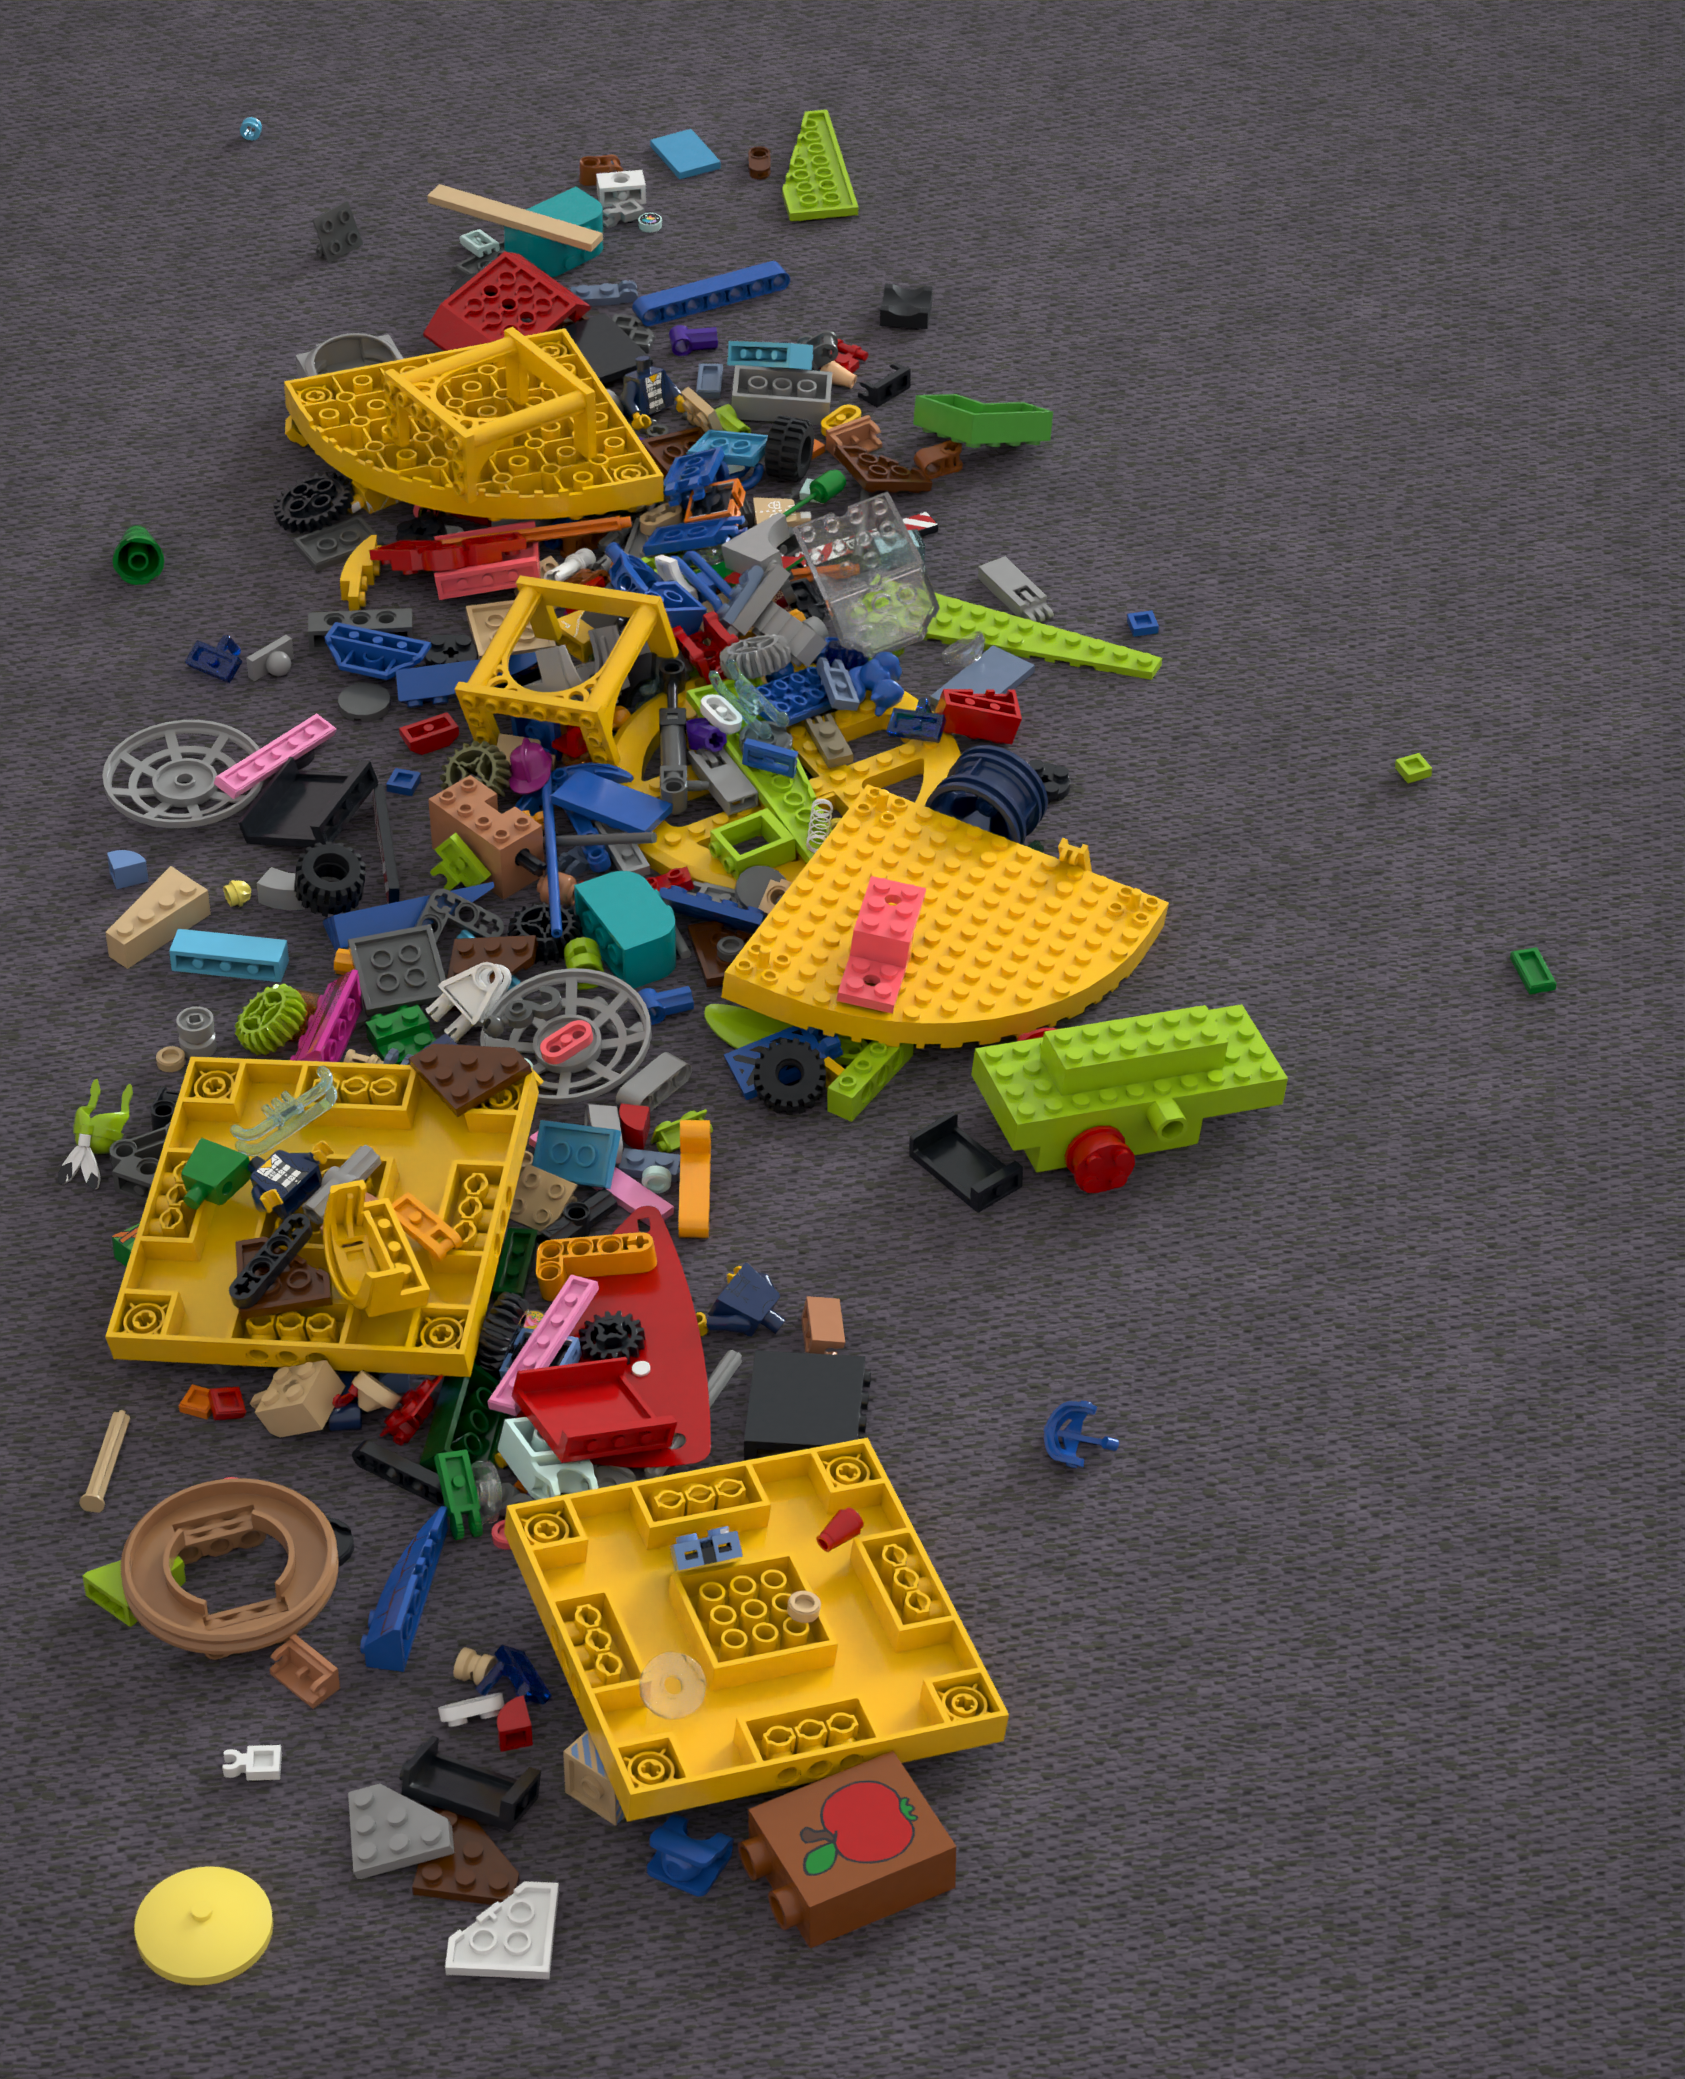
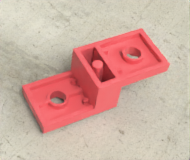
M870 877L853 930L850 956L838 990L837 1001L893 1014L910 959L913 935L924 902L926 888L885 878ZM887 903H895V904H897V905H896V906H892V905H889V904H887ZM865 983H873L876 986H869Z

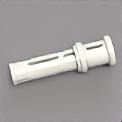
M588 548L579 549L575 554L569 555L564 563L547 571L544 574V579L562 582L575 575L582 568L591 570L596 562L595 554Z

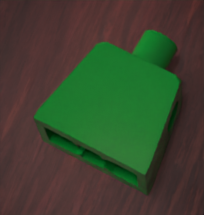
M201 1138L181 1173L187 1194L183 1197L185 1204L192 1209H198L204 1200L216 1205H223L250 1180L252 1173L248 1171V1164L250 1162L248 1155Z

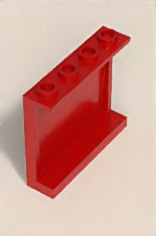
M626 1357L517 1371L511 1397L561 1463L671 1447L677 1421L672 1415L656 1417L624 1376L628 1361Z

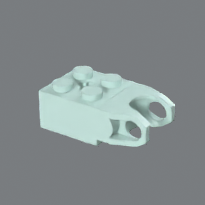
M527 1417L505 1419L497 1450L532 1498L540 1500L560 1496L561 1493L571 1494L587 1491L588 1484L589 1490L599 1488L594 1475L593 1464L589 1459L561 1463Z

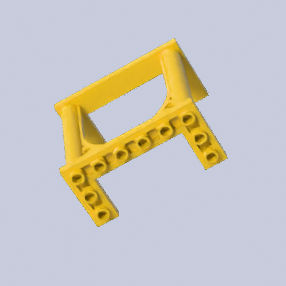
M513 327L504 330V338L422 367L401 374L394 369L384 371L385 382L383 383V389L386 395L384 409L387 415L386 434L388 438L401 448L410 445L408 412L426 426L428 430L437 435L440 440L453 449V490L457 496H460L468 504L477 501L476 482L485 462L502 444L519 435L574 416L575 449L588 460L597 457L595 391ZM504 358L506 362L507 395L519 405L529 402L527 369L561 395L512 414L496 418L462 416L444 408L436 398L437 390L448 379ZM464 424H469V425H471L472 427L469 428V429H466L463 425H464Z
M520 575L516 581L519 594L467 683L458 682L454 689L474 741H478L480 744L485 741L490 745L497 746L500 731L493 713L578 726L581 729L592 763L617 766L621 759L612 736L613 717L620 689L646 641L650 652L657 654V657L676 658L679 653L662 598L660 596ZM553 606L630 618L602 668L594 676L578 686L557 692H537L519 685L509 673L510 655L529 621L535 638L559 641L563 633ZM501 683H508L505 688L494 687ZM581 695L584 699L583 701L571 700V697Z

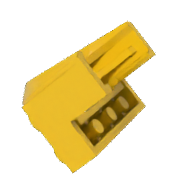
M364 1180L331 1186L323 1220V1244L328 1270L340 1295L356 1308L365 1309L368 1317L427 1305L430 1288L389 1198L365 1202L367 1187ZM358 1241L364 1242L360 1245L341 1248L343 1244L350 1245ZM369 1247H371L373 1250V1253L381 1268V1272H378L376 1269Z

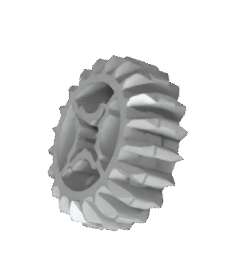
M766 634L764 636L749 637L737 643H732L731 646H727L720 652V666L724 676L728 679H754L764 675H771V673L785 668L791 662V651L786 638L781 635Z

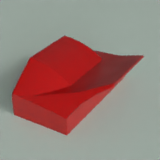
M448 712L401 727L399 728V734L410 751L423 755L449 746L459 736V727Z

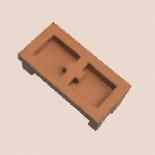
M869 415L826 430V450L836 459L837 457L834 455L836 445L859 446L867 449L866 453L882 448V442L875 435L881 433V430L871 420Z
M807 1296L801 1315L805 1353L837 1355V1352H827L825 1350L828 1348L841 1349L845 1345L840 1299Z
M296 1634L290 1636V1640L272 1653L271 1658L277 1661L281 1657L282 1659L269 1669L270 1674L311 1708L314 1709L340 1689L338 1668Z

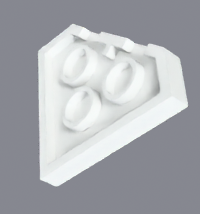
M524 1881L503 1902L499 1903L497 1901L478 1915L476 1922L464 1931L458 1930L450 1936L445 1964L446 1975L549 1979L559 1895L558 1883Z

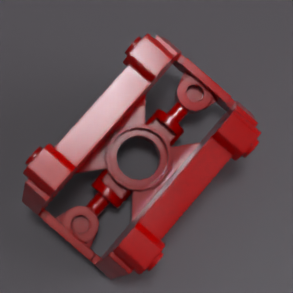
M714 611L703 615L704 631L701 630L687 636L680 625L672 628L678 649H680L685 659H688L697 669L699 676L705 679L707 685L727 678L724 676L723 670H721L720 652L727 646H731L732 643L739 642L737 636L734 634L730 635L719 622L718 614ZM708 638L711 641L710 646L704 644L703 640Z

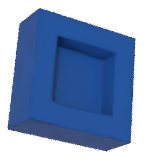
M1153 611L1127 614V623L1133 637L1158 633L1159 625Z
M395 768L386 784L387 792L413 796L421 781V772Z

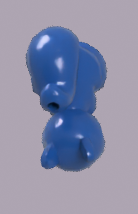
M879 652L864 666L854 667L848 671L860 703L866 697V690L872 691L870 700L876 705L875 715L877 717L882 716L887 708L894 707L901 702L904 689L896 681L900 679L902 669L899 665L898 657L891 652Z

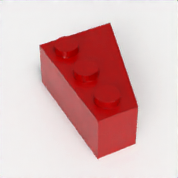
M943 689L934 712L937 730L943 731L946 734L965 735L971 739L990 740L997 744H1013L1022 720L1015 690H1008L1007 694H995L994 689H986L985 694H973L974 691L972 689Z

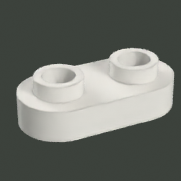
M712 694L706 695L701 699L700 712L714 727L719 728L721 732L727 735L736 733L741 729L742 715L724 697Z
M493 1693L439 1707L438 1711L441 1722H448V1726L453 1727L468 1723L467 1717L479 1714L481 1719L498 1716L499 1709L505 1704L502 1693Z

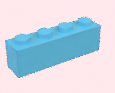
M729 341L727 365L812 370L813 345Z
M186 929L177 930L169 950L172 971L281 982L289 962L287 940Z

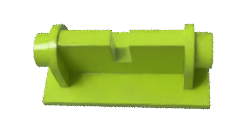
M704 1109L699 1112L690 1111L677 1121L672 1123L665 1121L655 1128L650 1142H657L656 1145L659 1152L670 1153L680 1149V1120H704L707 1110ZM710 1124V1129H711V1133H712V1132H713V1128H712V1125Z

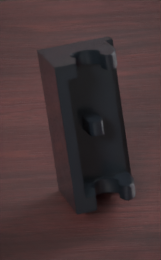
M898 363L891 364L890 367L896 371L889 373L887 377L880 379L874 385L868 381L861 382L860 386L867 390L859 391L858 397L878 408L911 387V368L904 367Z

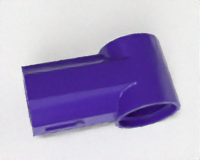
M677 325L669 331L672 351L677 356L688 355L692 350L715 349L718 347L716 327L688 329L684 325Z
M694 718L685 722L689 749H706L711 752L721 751L724 744L727 743L726 733L710 725L706 718Z

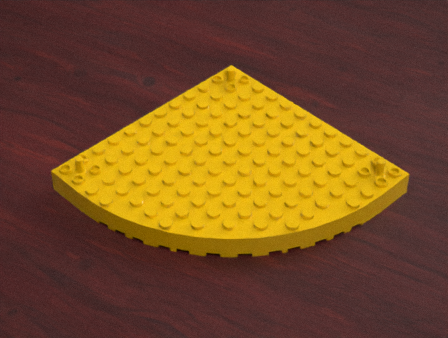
M566 329L525 337L595 391L597 457L588 460L575 449L574 416L519 435L502 444L485 462L476 482L477 501L469 504L460 496H457L453 490V449L440 440L432 431L428 430L426 426L415 419L409 412L410 445L401 448L388 438L386 434L387 415L384 409L386 404V395L383 389V383L385 382L384 371L394 369L401 374L485 344L284 381L286 408L300 433L315 451V454L343 475L360 483L362 488L372 489L397 500L448 513L485 517L490 521L565 517L579 520L586 515H604L607 512L617 510L635 512L637 506L652 505L664 501L662 472ZM504 358L448 379L437 390L436 398L444 408L453 413L473 418H496L512 414L561 395L527 369L529 402L519 405L507 395L506 362ZM464 424V425H463L466 429H469V428L472 427V426L469 425V424Z
M867 784L724 973L721 997L805 1030H808L809 1027L823 1030V1035L834 1037L835 1033L850 1036L851 1041L861 1042V1039L878 1041V1043H885L891 1047H899L900 1043L916 1044V1048H924L925 1044H940L941 1048L962 1047L963 1043L978 1041L980 1045L1000 1042L1001 1037L1015 1034L1016 1038L1024 1033H1030L1036 1030V1028L1045 1025L1049 1027L1056 1026L1058 1020L1065 1017L1071 1019L1083 1013L1085 1007L1091 1003L1097 1004L1102 1000L1103 995L1109 991L1113 992L1118 987L1119 982L1124 978L1127 979L1134 971L1164 927L1169 902L1143 893L1140 889H1133L1130 886L1120 884L1104 876L1085 871L1079 866H1072L1061 862L1053 856L957 820L954 817L924 807L903 797L896 796L885 789ZM871 876L926 888L924 902L913 935L910 959L893 1014L837 1001L838 990L850 956L853 930ZM887 903V904L892 905V906H896V905H897V904H895V903ZM865 983L869 986H876L873 983Z

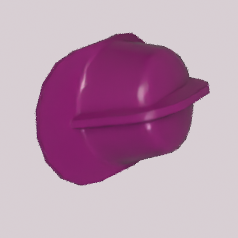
M523 738L522 745L516 747L510 754V772L512 775L509 779L510 788L518 794H530L542 788L548 782L551 774L552 755L549 752H545L540 744L530 742L528 738Z

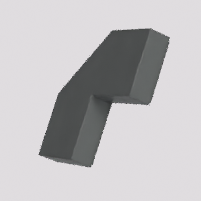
M614 314L612 320L645 353H649L655 340V334L649 328L646 329L638 317Z

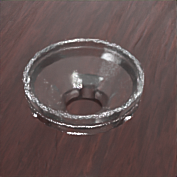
M977 631L961 638L946 648L940 656L946 664L958 665L962 668L969 666L983 656L982 651L985 645L983 633Z

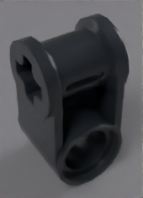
M160 1086L150 1108L152 1131L163 1128L171 1122L180 1091L168 1090L166 1086Z

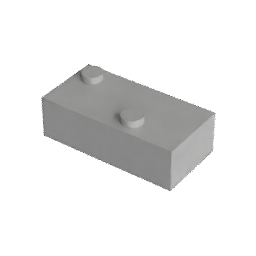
M735 365L732 407L736 412L737 418L741 420L774 422L778 416L782 415L808 420L812 425H821L822 419L830 414L832 372Z

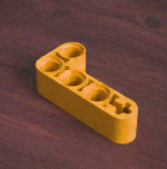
M680 1120L679 1238H709L710 1120Z
M639 1232L553 1239L541 1243L538 1246L536 1258V1276L541 1297L546 1301H554L570 1275L584 1278L651 1271L657 1265L653 1238L650 1234Z

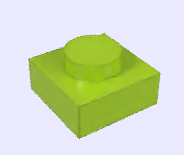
M1420 753L1396 759L1395 769L1407 783L1432 776V767Z

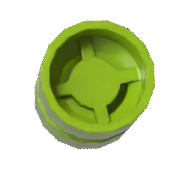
M581 937L571 940L565 946L564 959L567 969H590L604 972L600 948L596 941L591 938ZM578 983L577 989H593L599 985Z

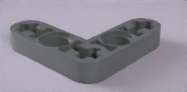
M438 889L429 896L414 926H422L425 919L433 920L437 927L435 933H433L436 942L446 921L463 930H468L479 938L499 937L504 930L503 921L497 915L446 889ZM443 896L445 897L444 902L447 905L453 906L455 902L458 905L453 910L452 915H450L449 911H451V908L448 906H443L441 909L438 908V902L435 898L438 899ZM461 908L471 910L473 918L470 922H463L459 918L458 913ZM479 915H481L483 918L480 922L484 924L493 922V928L497 931L488 934L486 926L479 924L475 928L473 925L478 921Z

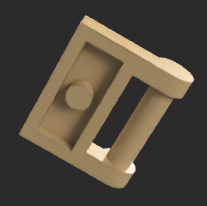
M689 387L681 391L684 399L682 405L688 413L687 420L693 426H700L705 432L708 430L724 431L716 411Z

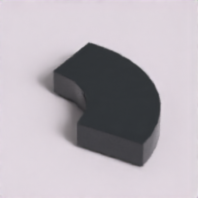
M649 652L637 657L628 673L630 687L621 690L622 695H619V702L616 703V706L621 705L625 708H631L633 697L640 687L647 682L655 680L657 654Z

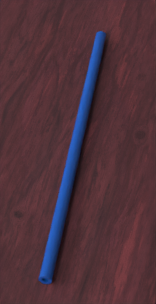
M550 774L548 782L542 787L551 935L554 938H559L562 936L554 804L551 803V795L553 794L552 776Z

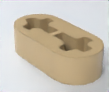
M664 503L642 514L639 518L641 533L651 536L657 527L681 523L682 507L680 505L670 507L669 503Z

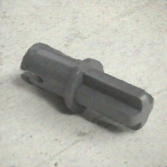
M632 523L631 528H623L622 531L607 532V535L597 544L599 552L601 554L605 553V548L612 542L619 543L621 546L625 538L631 533L634 524Z

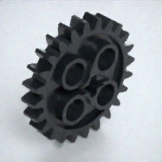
M327 472L322 476L315 473L313 478L306 475L304 481L297 479L296 485H287L289 490L281 491L282 496L276 497L277 503L273 504L275 509L273 512L279 525L283 526L284 530L290 528L291 533L299 530L300 534L308 529L312 533L314 528L318 527L319 530H322L325 524L332 526V520L339 521V515H346V509L352 507L350 502L354 501V493L348 479H344L343 475L337 477V474L333 473L329 476Z

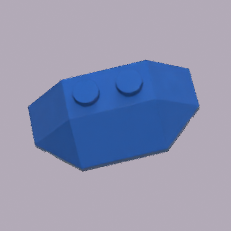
M338 622L333 624L325 636V642L339 670L385 680L396 678V670L413 668L419 664L432 647L431 642Z

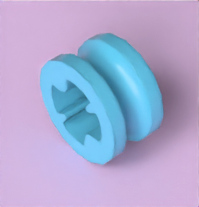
M253 117L244 119L240 127V133L246 140L258 139L262 130L261 122Z

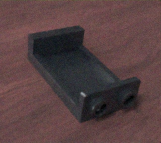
M954 1111L938 1118L923 1129L917 1130L909 1138V1156L977 1213L1022 1187L1023 1166L1016 1160L1007 1166L1004 1165L958 1127V1115Z
M433 1735L424 1745L421 1744L418 1747L416 1754L410 1761H406L403 1764L399 1779L402 1781L401 1795L508 1832L515 1827L538 1799L541 1770L529 1767L517 1780L440 1754L438 1752L439 1737Z

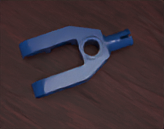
M612 542L605 548V554L614 563L609 570L611 583L616 590L639 593L643 587L650 589L653 583L665 582L659 574L640 558L627 555L619 543Z

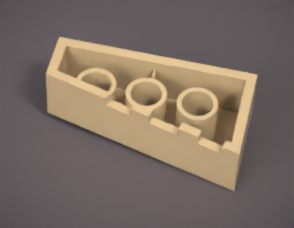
M170 866L106 931L109 957L128 969L174 939L178 929L188 930L211 915L208 890Z

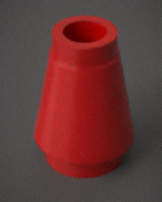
M850 1507L844 1510L840 1509L820 1535L817 1536V1543L821 1549L830 1552L832 1549L860 1535L864 1522L854 1509Z

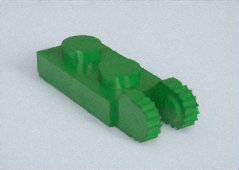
M460 1450L436 1454L434 1459L445 1507L448 1510L447 1516L450 1517L449 1525L452 1537L455 1540L463 1539L465 1530L461 1515L468 1514V1525L472 1537L482 1536L483 1527L479 1512L481 1506L468 1451Z

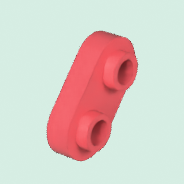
M583 1020L572 1021L545 1038L540 1045L543 1060L549 1064H560L588 1047L593 1041L590 1024Z

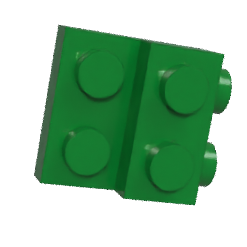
M403 1005L394 1013L385 1016L376 1014L371 1017L370 1021L366 1022L367 1039L382 1061H384L391 1048L399 1050V1058L397 1063H395L397 1065L401 1064L407 1054L415 1055L425 1046L430 1045L436 1040L430 1031L429 1020L419 1005L412 1007Z

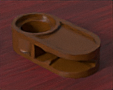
M763 146L751 148L748 152L750 177L759 180L768 178L771 174L769 149Z

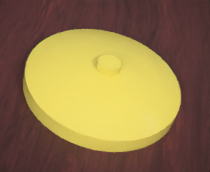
M222 1867L188 1869L166 1878L147 1894L136 1914L134 1925L135 1938L142 1959L158 1975L170 1981L186 1985L220 1983L245 1972L265 1952L273 1931L271 1905L262 1888L254 1880L240 1872Z

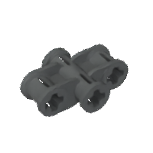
M825 330L815 336L803 335L796 341V344L813 345L812 371H818V368L834 361L838 356V337L832 331Z

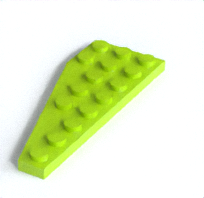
M828 110L806 111L802 120L800 134L797 137V145L794 147L789 164L790 168L786 175V182L782 188V197L789 220L803 221L858 215V204Z

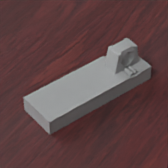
M599 821L594 822L599 834L628 833L620 829H613ZM637 844L604 845L619 871H630L641 876L650 874V865Z

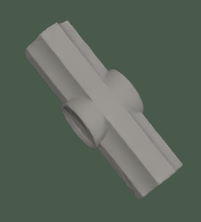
M364 1145L363 1147L360 1146L340 1168L333 1166L328 1169L323 1176L322 1186L302 1206L304 1214L317 1225L323 1223L331 1186L358 1180L365 1181L382 1163L380 1156L371 1147Z

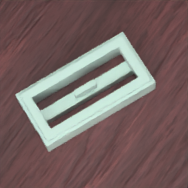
M480 229L459 237L462 246L479 258L483 257V252L487 255L492 254L491 249L496 252L500 251L499 243Z

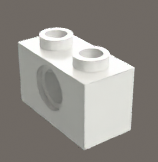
M642 170L596 174L597 194L602 207H613V204L628 199H634L638 204H646V184Z

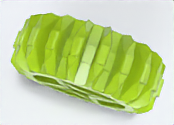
M285 983L281 985L275 984L272 988L266 987L264 992H258L257 996L253 1000L250 999V1003L242 1008L243 1013L238 1015L239 1021L235 1024V1035L246 1050L255 1053L257 1056L260 1054L267 1055L270 1051L276 1052L278 1047H284L285 1043L289 1039L292 1040V1036L300 1031L299 1026L304 1024L305 1020L303 1018L308 1013L305 1010L307 1004L296 989L287 986Z

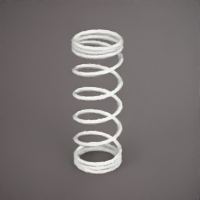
M826 799L815 800L811 807L806 846L814 853L818 849L811 847L809 841L822 844L823 842L819 843L813 839L820 838L825 841V836L828 837L830 833L829 827L831 826L830 820L832 819L833 805ZM818 804H827L831 810L819 809L815 811L814 807ZM818 811H826L828 813L821 814ZM817 818H824L826 821H821ZM817 820V821H819V822H829V825H828V826H826V825H824V824H815V825H814L812 821ZM817 825H822L826 828H819ZM815 827L821 830L828 829L827 834L822 831L813 832L812 828Z

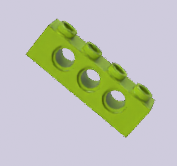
M872 1040L828 1087L827 1111L852 1122L913 1056V1044L900 1043L899 1047H891L885 1043H878V1041Z

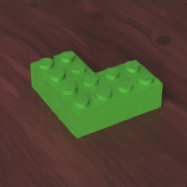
M957 394L916 395L913 425L922 427L923 432L937 433L938 437L951 438L952 442H966V446L972 448H979L981 444L1000 447L1001 443H1006V445L1020 446L1021 442L1029 445H1040V441H1050L1053 411L1026 402L982 403Z

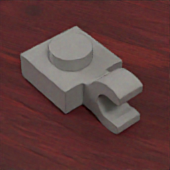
M634 199L615 203L612 209L603 210V214L609 218L603 221V225L606 228L616 226L619 220H622L624 223L634 221L644 214L645 209Z

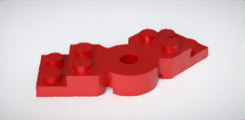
M519 532L467 538L461 540L462 546L442 544L441 540H399L369 550L370 560H381V564H391L392 571H403L404 575L418 573V570L444 571L503 562L502 552H505V555L520 554V550L527 549L526 539Z

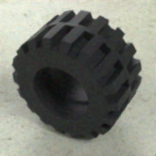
M782 415L776 418L769 431L765 447V469L769 477L799 482L803 479L809 468L814 447V430L810 421Z
M326 842L325 845L316 843L314 848L309 846L305 849V854L301 853L296 864L294 892H296L297 900L302 901V906L305 909L311 908L312 913L317 914L319 912L325 917H328V914L338 915L341 912H350L351 908L355 909L359 905V901L362 900L366 866L364 862H361L362 857L359 853L354 854L353 848H345L344 844L339 842L337 845L332 844V842ZM334 877L339 879L340 881L328 882L320 878Z

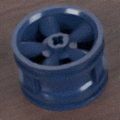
M979 745L967 749L960 755L949 770L947 778L942 780L928 797L925 807L1023 845L1026 836L1034 831L1047 811L1048 797L1041 778L1025 760L1000 747Z

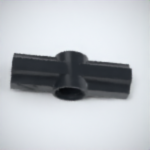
M603 1188L582 1202L567 1204L564 1207L563 1216L536 1234L537 1243L540 1245L547 1240L588 1237L591 1227L617 1209V1201L610 1191Z

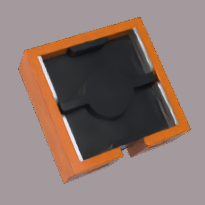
M739 479L716 482L705 486V497L697 501H693L692 495H694V490H691L684 523L741 516L739 509L743 506L746 492Z

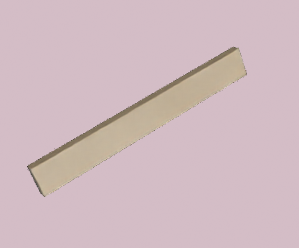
M441 184L427 195L428 203L590 252L603 241V233Z

